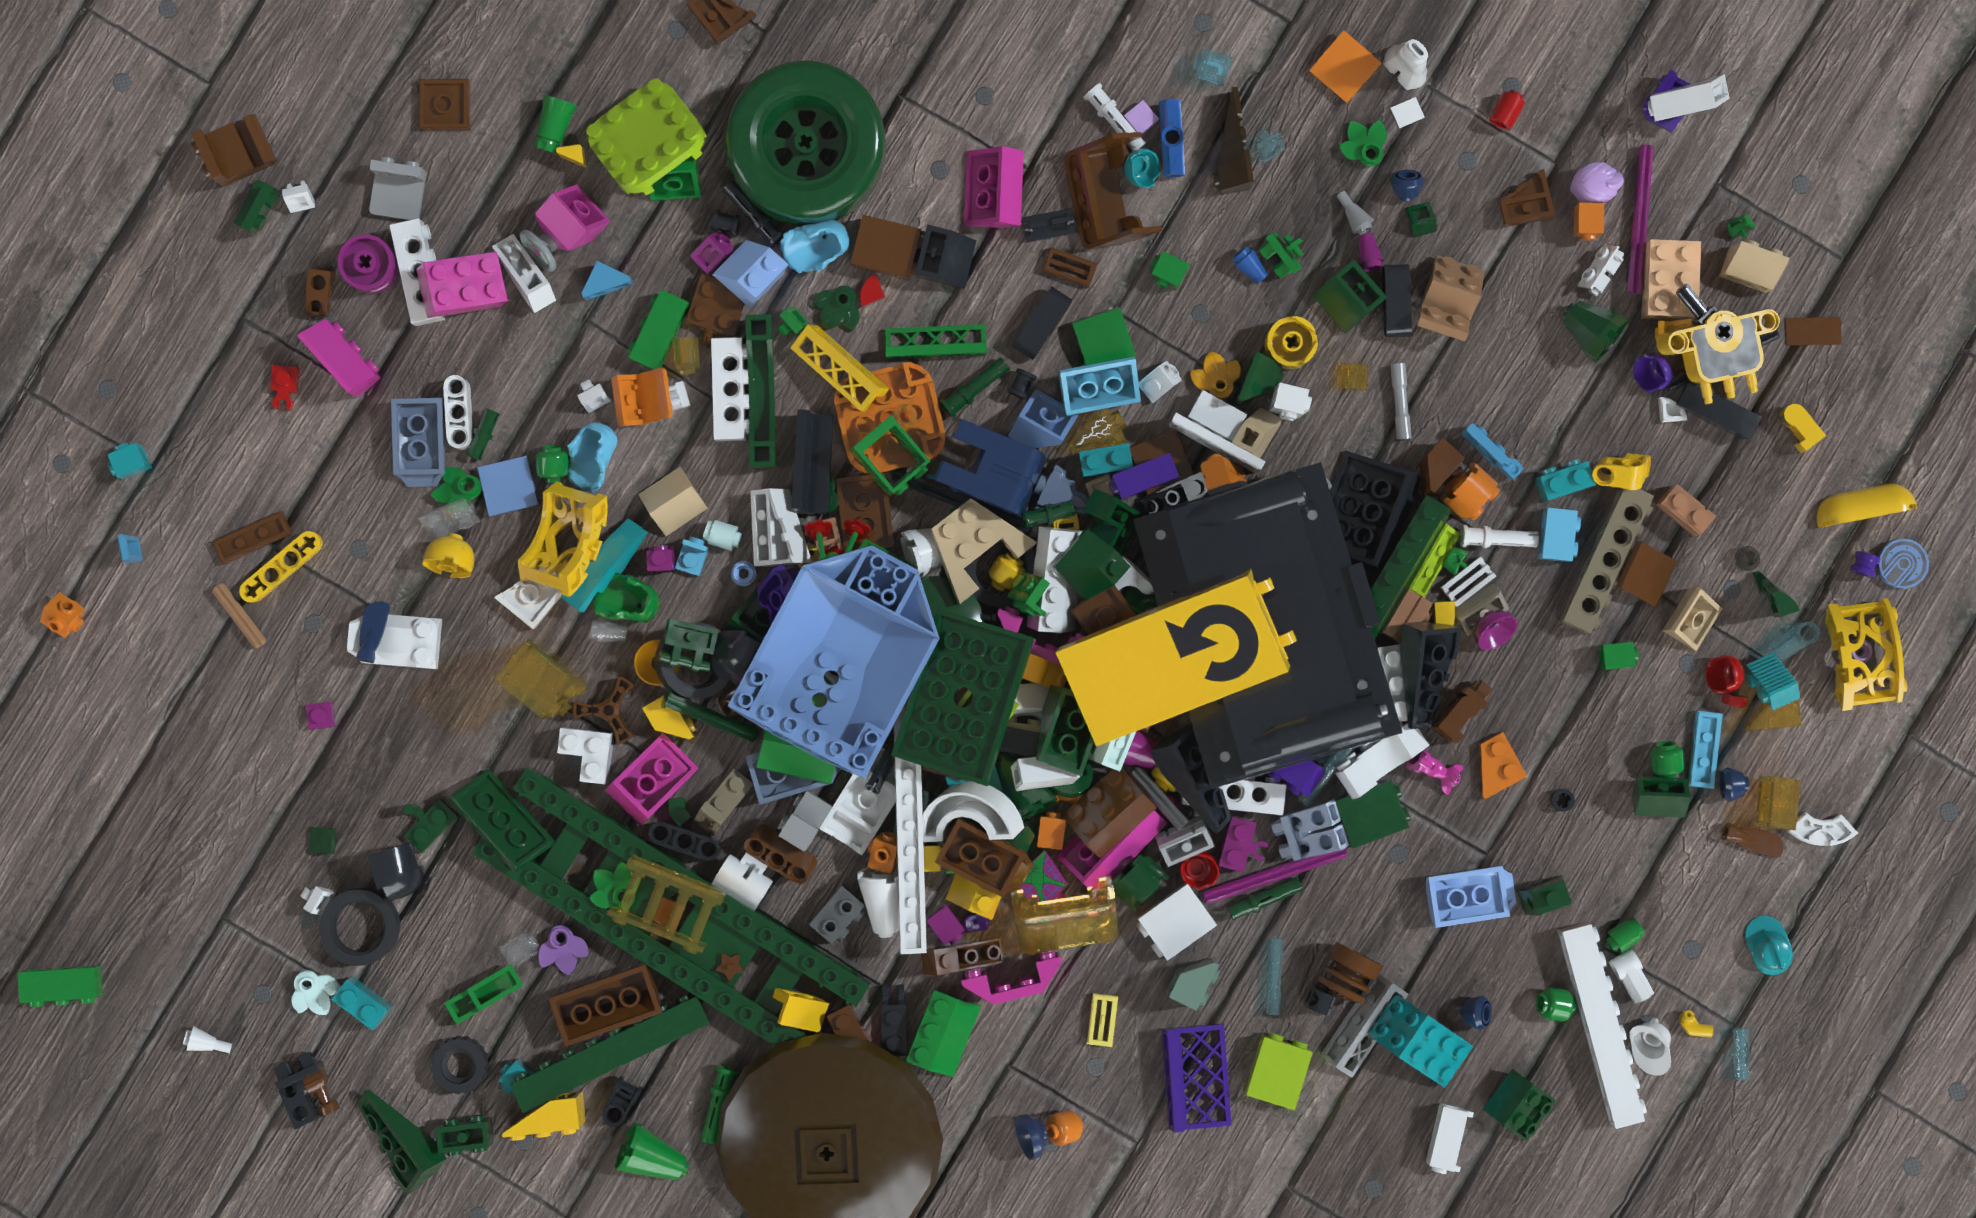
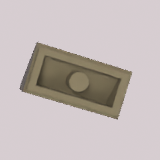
M1490 584L1465 600L1458 607H1455V618L1465 634L1469 636L1475 632L1478 619L1482 618L1486 612L1491 610L1508 611L1510 608L1501 591L1494 584Z

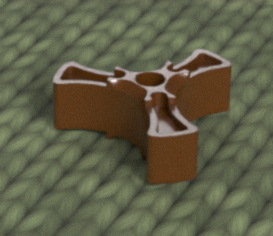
M618 677L614 692L604 702L592 705L575 701L573 706L574 718L579 719L588 715L601 717L613 728L617 744L629 741L635 734L624 724L621 706L625 696L635 688V684L627 678Z

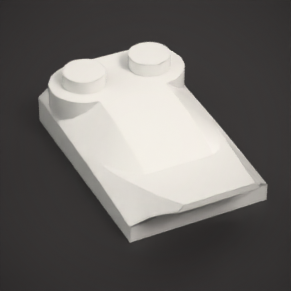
M363 615L349 623L347 651L355 657L360 649L359 639ZM388 615L383 637L375 651V662L370 664L438 669L442 619Z

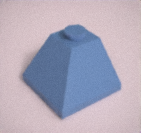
M1035 389L1018 416L1008 437L1032 448L1061 445L1079 413L1066 416L1062 403Z

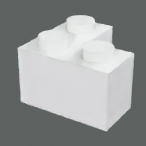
M560 728L557 753L582 756L579 781L608 784L614 733Z

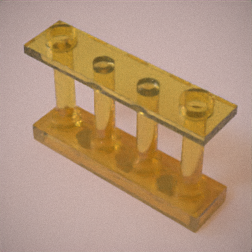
M636 855L629 857L626 868L631 869L630 873L632 876L619 909L612 906L608 910L607 915L611 916V920L618 924L626 925V923H629L684 945L683 949L690 953H702L707 944L699 940L713 907H716V904L722 905L728 892ZM646 875L654 878L656 885L641 918L628 913L641 878H645ZM671 885L678 888L680 894L667 926L663 927L653 923L652 920L665 887L668 888ZM696 895L702 898L703 905L692 933L688 937L676 932L689 897Z

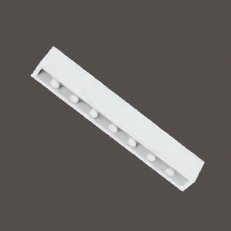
M1587 922L1557 930L1610 1125L1618 1129L1644 1122L1643 1114L1647 1113L1643 1099H1639L1637 1093L1640 1085L1636 1074H1632L1630 1065L1633 1064L1630 1050L1625 1049L1623 1040H1626V1033L1623 1025L1618 1023L1619 1007L1616 1000L1612 1001L1610 991H1613V985L1610 977L1606 976L1603 967L1606 966V959L1603 952L1598 950L1597 942L1600 941L1596 927H1592V924Z

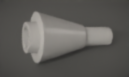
M1345 191L1337 195V198L1345 208L1353 234L1359 233L1362 235L1368 232L1373 227L1371 224L1374 219L1357 204L1353 203Z

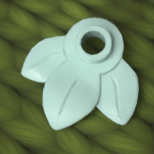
M310 970L301 971L294 980L296 990L292 995V1005L298 1013H302L309 1008L316 1014L327 1015L330 1011L329 996L336 994L341 985L330 975L318 976ZM308 980L312 983V985L310 987H304L302 985V982Z

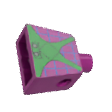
M1043 850L1031 861L1033 866L1021 888L1017 891L1040 908H1044L1051 902L1061 912L1071 902L1061 892L1068 883L1048 853Z

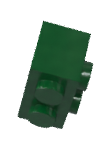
M1637 777L1631 796L1634 815L1686 817L1691 799L1688 778Z

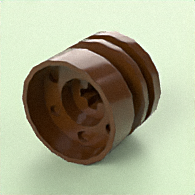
M1335 942L1329 957L1337 965L1335 968L1323 965L1322 969L1332 975L1329 979L1319 974L1316 980L1322 983L1331 993L1349 1002L1352 1001L1364 1005L1367 999L1357 993L1359 989L1367 993L1371 992V989L1363 983L1364 978L1376 981L1384 966L1339 942Z

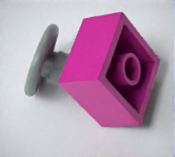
M576 184L552 193L535 213L543 234L537 237L529 230H522L520 232V240L528 254L540 267L546 271L553 272L556 269V262L551 254L557 248L571 251L594 241L610 223V220Z

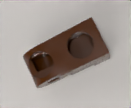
M308 269L305 302L307 315L329 316L336 272Z

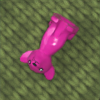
M1425 749L1406 763L1408 770H1413L1417 773L1422 771L1428 776L1440 778L1441 790L1447 795L1450 794L1452 787L1459 784L1461 779L1460 772L1463 770V766L1459 764H1453L1446 768L1438 759L1431 757L1430 753Z

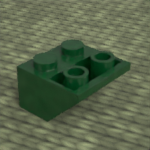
M1354 259L1313 295L1314 299L1345 334L1387 298Z
M1512 1069L1483 1110L1527 1141L1536 1132L1537 1126L1544 1116L1551 1111L1552 1105L1556 1100Z

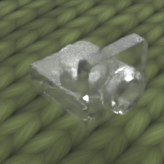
M525 931L499 949L508 964L516 968L539 953L537 949L539 944L533 934L528 935Z

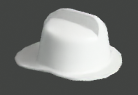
M1653 1018L1651 1021L1633 1027L1630 1031V1040L1636 1064L1643 1071L1651 1075L1667 1073L1671 1067L1669 1049L1671 1035L1668 1029L1659 1023L1658 1018Z

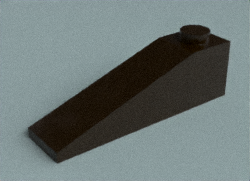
M1232 87L1216 173H1213L1214 188H1219V194L1250 190L1254 182L1249 149H1244V146H1246V130L1240 124L1243 116L1238 87Z

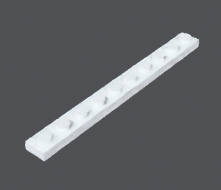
M910 697L906 700L894 723V745ZM895 757L900 953H927L921 765Z

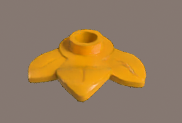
M1209 352L1204 360V369L1190 371L1192 382L1199 390L1209 391L1216 398L1225 399L1232 394L1233 383L1240 377L1241 368L1239 362L1233 360L1226 363L1221 355ZM1218 383H1224L1225 387L1223 389H1218L1216 385Z

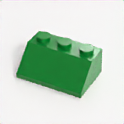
M766 730L764 731L756 768L831 784L836 766L812 756Z
M935 987L907 1055L906 1062L932 1072L954 1077L981 1005Z

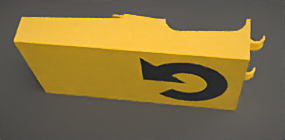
M1249 569L1234 578L1200 592L1178 598L1059 647L1056 655L1096 747L1287 673L1290 664L1284 647L1296 642L1297 639L1293 630L1282 635H1278L1261 595L1275 588L1271 578L1269 577L1262 582L1256 583L1252 570Z

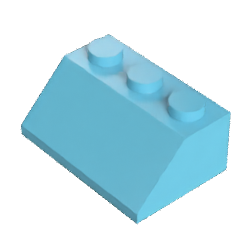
M1135 357L1059 371L1060 389L1066 416L1141 402Z

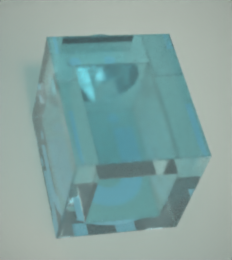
M1204 49L1202 56L1196 55L1192 68L1197 70L1195 78L1224 86L1233 57Z

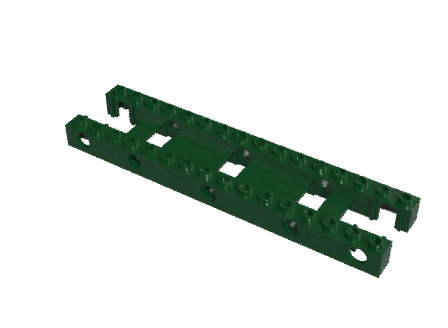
M526 767L513 789L519 793L518 796H525L546 810L545 813H551L567 823L544 861L541 863L534 859L514 873L483 838H481L472 852L479 859L774 1046L780 1042L807 1037L799 1028L784 1026L778 1023L780 1015L778 1011L783 1003L773 998L775 988L792 991L800 976L804 973L818 982L819 987H826L845 999L846 1004L849 1005L851 1003L857 1007L871 984L870 981L760 911L756 909L754 911L719 889L708 878L532 767ZM588 838L610 850L598 870H607L614 873L620 862L626 863L632 870L635 877L632 889L635 892V901L630 908L620 910L612 906L603 909L594 905L590 900V896L598 891L594 884V878H592L587 888L583 891L566 882L567 879L564 876ZM623 892L619 893L618 900L621 902L626 901L627 895ZM676 892L695 904V907L671 945H665L651 936L650 929L655 921L650 918L661 897L664 895L671 898L672 894ZM759 946L780 958L781 961L757 999L754 998L752 1000L736 990L735 984L743 972L735 973L729 982L725 973L716 971L722 963V953L731 957L740 954L739 964L744 970Z

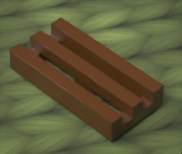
M1050 247L1042 272L1089 288L1098 263ZM1056 255L1090 267V272L1052 259V256ZM1049 264L1086 276L1087 280L1049 268Z

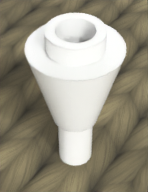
M193 1026L192 1031H186L183 1045H187L186 1051H213L214 1049L230 1053L232 1043L216 1040L215 1037Z

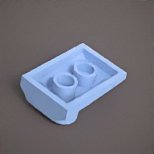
M1503 866L1442 875L1436 874L1426 877L1429 914L1435 928L1510 917V910L1516 904L1512 873L1504 870Z

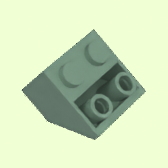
M1209 958L1177 969L1166 990L1168 997L1197 1011L1198 1007H1203L1208 999L1209 993H1207L1209 984H1215L1220 974V970H1218L1219 964L1214 959Z

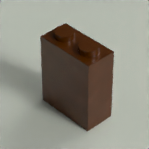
M862 215L851 259V267L910 281L911 275L916 276L918 261L915 259L917 251H921L924 236H921L922 229Z

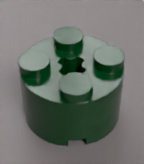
M1140 854L1130 864L1132 870L1127 875L1122 872L1112 882L1114 886L1112 891L1133 913L1137 910L1134 905L1139 903L1142 906L1161 887L1160 880L1163 878L1167 881L1169 878L1148 855L1143 857Z

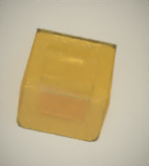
M1355 363L1338 364L1336 388L1367 390L1369 365Z

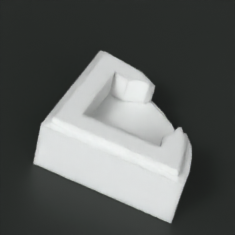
M1666 397L1658 398L1660 423L1687 420L1684 409L1678 407L1675 401Z

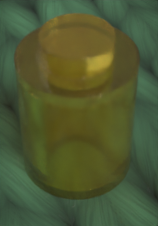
M683 337L673 339L675 370L680 371L681 375L696 374V369H700L698 338Z

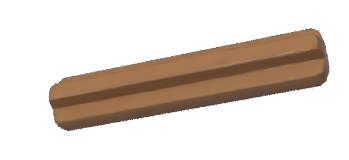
M220 583L212 589V593L254 648L264 645L266 643L265 637L226 585Z

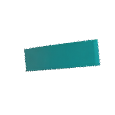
M628 518L601 545L596 561H590L585 571L588 576L576 592L570 597L563 595L561 598L578 611L584 613L597 592H604L615 573L622 574L648 532Z

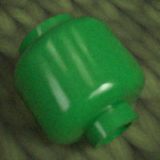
M560 445L542 446L541 450L536 453V473L539 477L545 478L546 483L560 482L562 477L568 475V453L561 449Z
M1661 741L1656 743V746L1650 750L1651 770L1654 774L1664 778H1676V775L1684 770L1683 749L1676 745V742Z
M1545 988L1537 996L1536 1009L1545 1020L1562 1022L1567 1021L1571 1014L1575 1012L1576 1001L1567 989Z

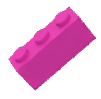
M1004 146L967 151L964 226L989 228L1021 226L1024 151Z
M324 319L298 334L299 339L347 393L359 398L381 378L376 373L379 368L371 359L365 360L359 354L362 349L354 340L348 341L343 336L346 331L337 321L332 323Z

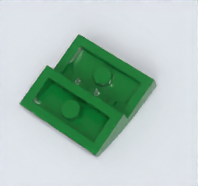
M1120 307L1072 322L1085 366L1129 357L1136 358Z

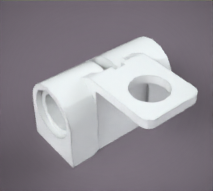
M746 852L741 861L730 854L712 884L755 911L773 881L763 875L767 865Z

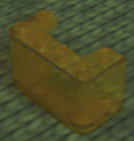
M532 639L527 640L494 679L542 719H545L547 716L551 718H558L559 715L564 717L572 707L570 704L571 700L574 697L579 698L588 688V685L585 684L588 679L541 640Z

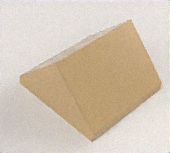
M681 467L638 494L647 511L665 536H668L708 509Z
M1688 588L1662 631L1692 650L1697 651L1722 611V608L1701 588Z

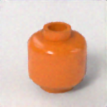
M1064 1110L1052 1114L1046 1121L1047 1137L1057 1146L1078 1141L1084 1128L1081 1117L1072 1110Z

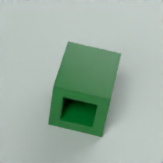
M1633 642L1598 645L1600 670L1636 667L1635 662H1638L1639 654Z

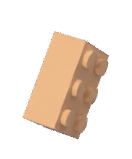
M1650 239L1646 242L1641 319L1683 320L1695 318L1676 295V292L1680 286L1688 284L1699 297L1701 241Z

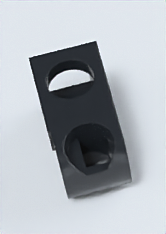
M1312 984L1304 1006L1329 1016L1336 995L1327 989Z

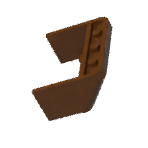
M1141 132L1112 133L1075 148L1065 156V169L1080 241L1086 249H1096L1136 241L1162 231L1161 226L1143 227L1139 217L1135 215L1126 217L1117 168L1125 164L1128 156L1126 143L1141 138Z

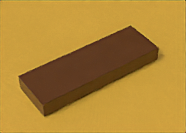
M279 511L214 540L212 543L222 565H225L292 535L293 532L284 512Z

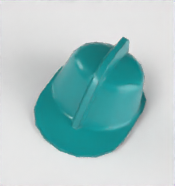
M1766 915L1756 917L1749 923L1745 933L1746 943L1754 963L1764 974H1781L1788 969L1793 958L1792 947L1785 929L1774 917Z

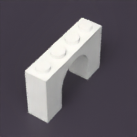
M1036 683L1020 684L1015 699L1019 706L1011 717L1033 716L1041 720L1042 708L1049 688ZM1036 757L1017 759L1011 766L1016 791L1073 784L1081 777L1036 760Z

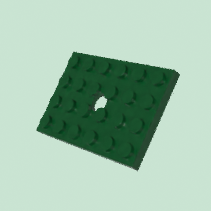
M938 609L934 623L939 641L911 691L891 756L988 787L1035 638ZM962 688H968L973 695L972 702L967 707L957 706L954 700L955 693Z

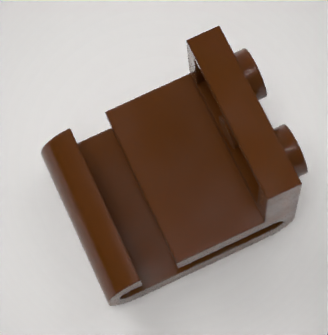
M255 114L243 117L244 122L237 125L231 122L210 133H205L201 129L191 133L194 138L191 144L198 156L201 155L205 162L202 168L208 179L212 178L220 185L227 186L277 162Z

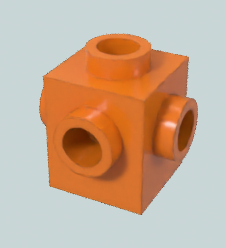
M59 592L44 606L40 622L51 631L66 638L72 631L77 632L83 625L84 620L82 617L85 608Z
M881 832L875 839H871L867 852L870 854L867 867L891 875L898 869L897 835L892 832Z

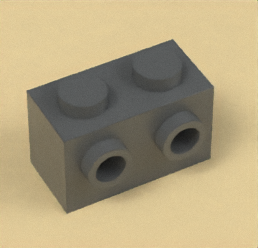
M842 884L809 925L831 944L836 940L841 942L849 933L846 927L853 920L857 923L866 911L862 909L865 903Z

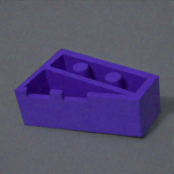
M1310 760L1267 774L1278 782L1281 779L1288 783L1286 788L1297 796L1301 792L1309 797L1326 772Z

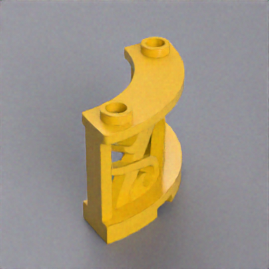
M558 481L543 492V509L538 530L529 548L518 559L520 580H531L561 590V595L567 597L576 592L588 576L585 571L590 561H596L602 545L599 536L601 526L606 527L607 496L599 493L596 496L563 486ZM562 497L570 499L571 509L567 503L562 501ZM577 502L585 504L584 507L579 508ZM572 523L573 532L579 539L577 547L570 548L559 556L555 536ZM538 567L547 568L545 571L537 570ZM556 571L559 577L552 574Z
M1883 598L1879 602L1839 607L1838 603L1828 604L1825 624L1829 632L1833 651L1838 650V659L1840 661V664L1835 665L1834 693L1842 711L1852 710L1855 705L1893 700L1899 703L1903 700V693L1907 692L1902 646L1896 622L1898 618L1897 610L1894 606L1891 607L1888 598ZM1879 613L1882 621L1880 626L1875 623V617L1869 619L1868 626L1865 625L1864 615ZM1857 616V622L1844 619L1845 617ZM1856 631H1858L1856 643L1852 644L1849 641L1848 636L1852 634L1854 637H1856ZM1865 635L1876 641L1885 651L1881 661L1871 673L1865 663L1852 659V652L1857 651L1863 645ZM1859 667L1863 672L1864 678L1862 673L1855 677L1853 670ZM1887 677L1890 679V689L1874 691V681H1876L1878 686L1885 687L1883 684L1884 679ZM1865 687L1867 689V692L1854 693Z

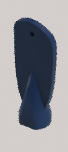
M377 601L365 608L360 629V649L356 655L357 660L367 663L375 662V651L383 637L390 611L388 603Z

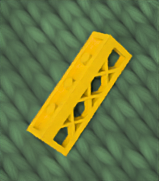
M807 324L790 348L861 412L867 410L876 396L884 397L889 390L885 384L818 325ZM807 337L813 342L814 353L806 354L800 348ZM820 355H828L831 358L832 369L824 370L821 367ZM838 371H846L849 374L850 385L842 386L838 382ZM855 387H864L870 393L863 403L856 398Z

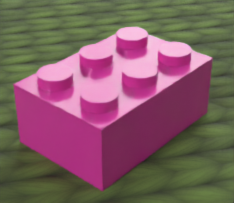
M497 252L423 262L417 268L427 318L497 308L508 301Z

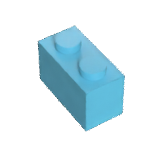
M1556 508L1543 509L1538 559L1561 562L1573 561V557H1576L1578 553V542H1575L1576 532H1579L1581 526V518L1577 517L1578 511Z

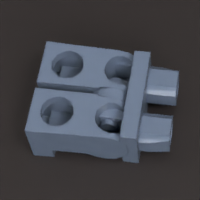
M1335 799L1289 812L1271 824L1273 833L1276 836L1285 834L1288 841L1279 845L1282 859L1293 858L1296 861L1302 858L1341 851L1349 846L1343 825H1335L1341 821Z

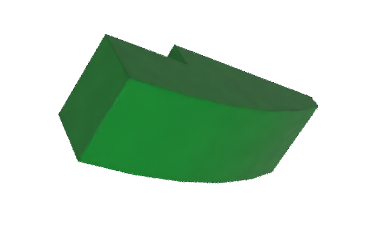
M509 964L446 1001L444 1004L457 1025L524 985L513 966Z

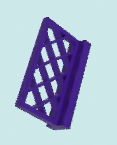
M1224 1024L1161 1028L1169 1130L1176 1133L1191 1129L1231 1126ZM1218 1030V1041L1211 1047L1203 1038L1209 1031ZM1203 1031L1199 1036L1195 1033ZM1180 1033H1191L1197 1038L1188 1050L1181 1045ZM1200 1042L1210 1050L1201 1061L1191 1053ZM1213 1053L1220 1058V1066L1215 1072H1212L1204 1065ZM1188 1056L1198 1063L1190 1075L1183 1070V1062ZM1202 1067L1212 1075L1203 1087L1193 1079ZM1215 1078L1222 1084V1091L1216 1098L1206 1090ZM1190 1081L1200 1088L1192 1100L1185 1096L1184 1090ZM1203 1093H1206L1214 1100L1205 1112L1195 1104ZM1217 1104L1224 1109V1120L1214 1121L1208 1115ZM1193 1106L1202 1116L1196 1123L1187 1124L1186 1114Z

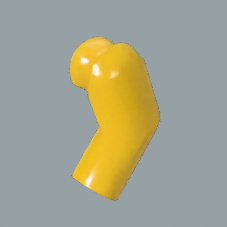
M1685 1010L1679 1015V1023L1688 1035L1699 1037L1713 1036V1025L1699 1024L1694 1017V1012L1691 1010Z

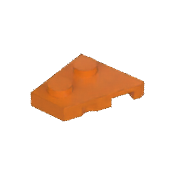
M1503 732L1479 744L1481 757L1480 774L1482 776L1481 796L1484 800L1527 777Z

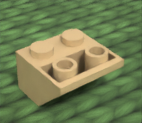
M1745 239L1744 242L1740 241L1728 249L1719 277L1768 293L1774 289L1789 258L1783 256V252L1774 248L1766 250L1760 248L1759 243Z

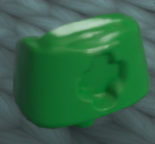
M1748 214L1741 215L1727 224L1729 236L1732 238L1739 236L1746 238V233L1755 228V224Z
M1456 547L1451 548L1444 558L1443 567L1454 575L1458 572L1459 566L1466 568L1468 564L1462 560L1467 556V551Z

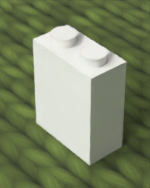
M1186 883L1139 915L1137 918L1140 923L1136 925L1144 937L1150 935L1154 941L1151 947L1158 957L1164 956L1167 961L1217 926Z

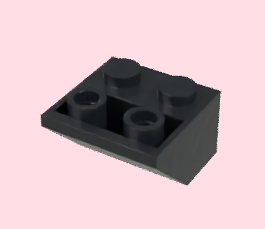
M927 224L915 273L916 278L965 290L977 240L952 230Z

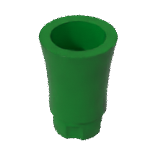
M543 95L542 111L535 134L537 137L534 147L557 154L556 149L563 142L565 132L577 105Z

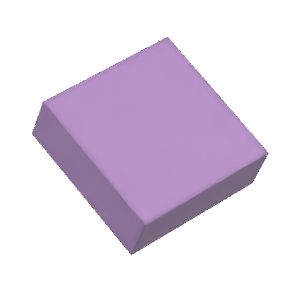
M1144 100L1124 115V118L1132 128L1142 134L1159 121V118Z

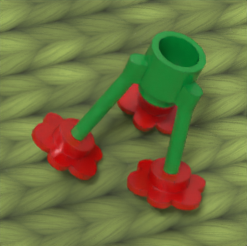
M817 519L815 522L806 523L804 534L806 537L817 540L819 561L851 552L855 541L869 538L871 527L863 524L859 519L854 521L850 519L845 520L844 532L851 537L845 550H839L836 545L831 546L830 549L824 548L822 538L829 536L832 529V523L829 521L823 522V520Z

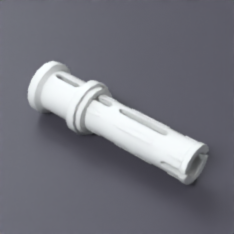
M1101 83L1093 87L1083 97L1085 100L1090 101L1098 111L1097 115L1101 118L1105 117L1117 133L1136 132L1117 110L1116 101L1114 99L1111 100L1102 90ZM1139 138L1126 144L1133 152L1143 147L1146 142Z
M1462 525L1460 529L1461 547L1478 545L1482 548H1487L1490 545L1537 548L1539 542L1537 531L1491 530L1488 526L1468 528L1467 525Z

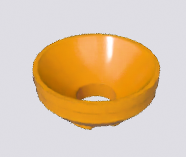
M652 640L643 644L638 649L634 659V667L639 678L647 684L654 686L663 685L652 666V659L655 657L661 640ZM677 665V667H673V670L676 675L680 670L679 665Z

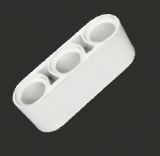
M452 375L445 380L443 386L446 438L448 443L454 448L465 450L470 447L474 438L471 388L467 380L458 375ZM461 381L463 385L461 392L453 394L451 390L453 383ZM462 406L464 408L463 417L455 419L453 417L454 409ZM464 431L466 435L465 441L462 444H456L454 440L456 433Z

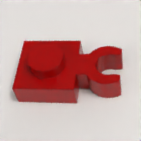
M272 365L270 390L277 391V395L272 401L273 408L279 409L280 401L286 400V409H293L294 403L290 397V392L298 393L300 368Z

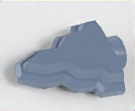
M1055 464L1048 477L1041 475L1033 492L1039 496L1034 510L1043 508L1045 504L1054 505L1071 500L1074 505L1075 514H1087L1084 512V509L1087 505L1088 497L1077 491L1075 482L1067 477L1066 470Z

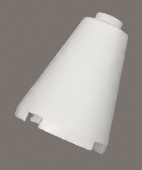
M932 528L901 532V535L904 536L900 540L905 560L909 561L918 570L920 578L929 575L943 566L930 532Z
M868 867L857 873V880L873 932L879 934L881 938L892 937L899 930L898 869L890 875L877 870L871 871V868Z

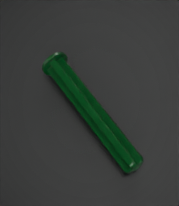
M668 689L661 703V708L663 709L668 707L749 742H754L758 736L757 728L673 694L671 689Z

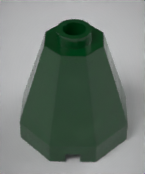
M1578 301L1575 305L1570 303L1563 312V316H1565L1563 320L1564 325L1585 355L1594 363H1597L1609 351L1607 348L1618 340L1628 321L1620 313L1582 301Z

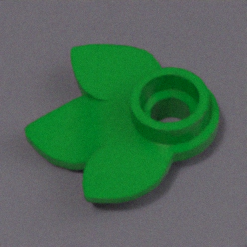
M1378 120L1368 129L1358 122L1351 121L1347 131L1349 141L1339 145L1342 154L1349 160H1360L1365 166H1376L1383 158L1382 146L1387 141V132L1384 124ZM1372 150L1375 154L1374 158H1368L1366 151Z
M446 467L445 474L442 476L445 483L434 490L431 496L439 503L448 504L449 513H457L464 510L468 506L469 501L480 494L482 487L478 478L466 475L461 468ZM467 486H473L471 490L465 491Z
M620 862L614 873L607 870L594 871V884L598 891L590 896V900L594 905L603 909L614 906L620 910L628 909L633 905L635 892L632 889L635 877L626 863ZM619 893H625L627 900L624 902L619 901Z

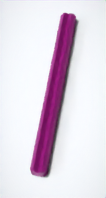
M1646 144L1641 145L1638 151L1627 292L1631 294H1640L1643 285L1654 150L1652 145Z
M1344 848L1337 852L1302 858L1296 861L1293 860L1203 891L1202 895L1205 903L1210 904L1347 857V851Z

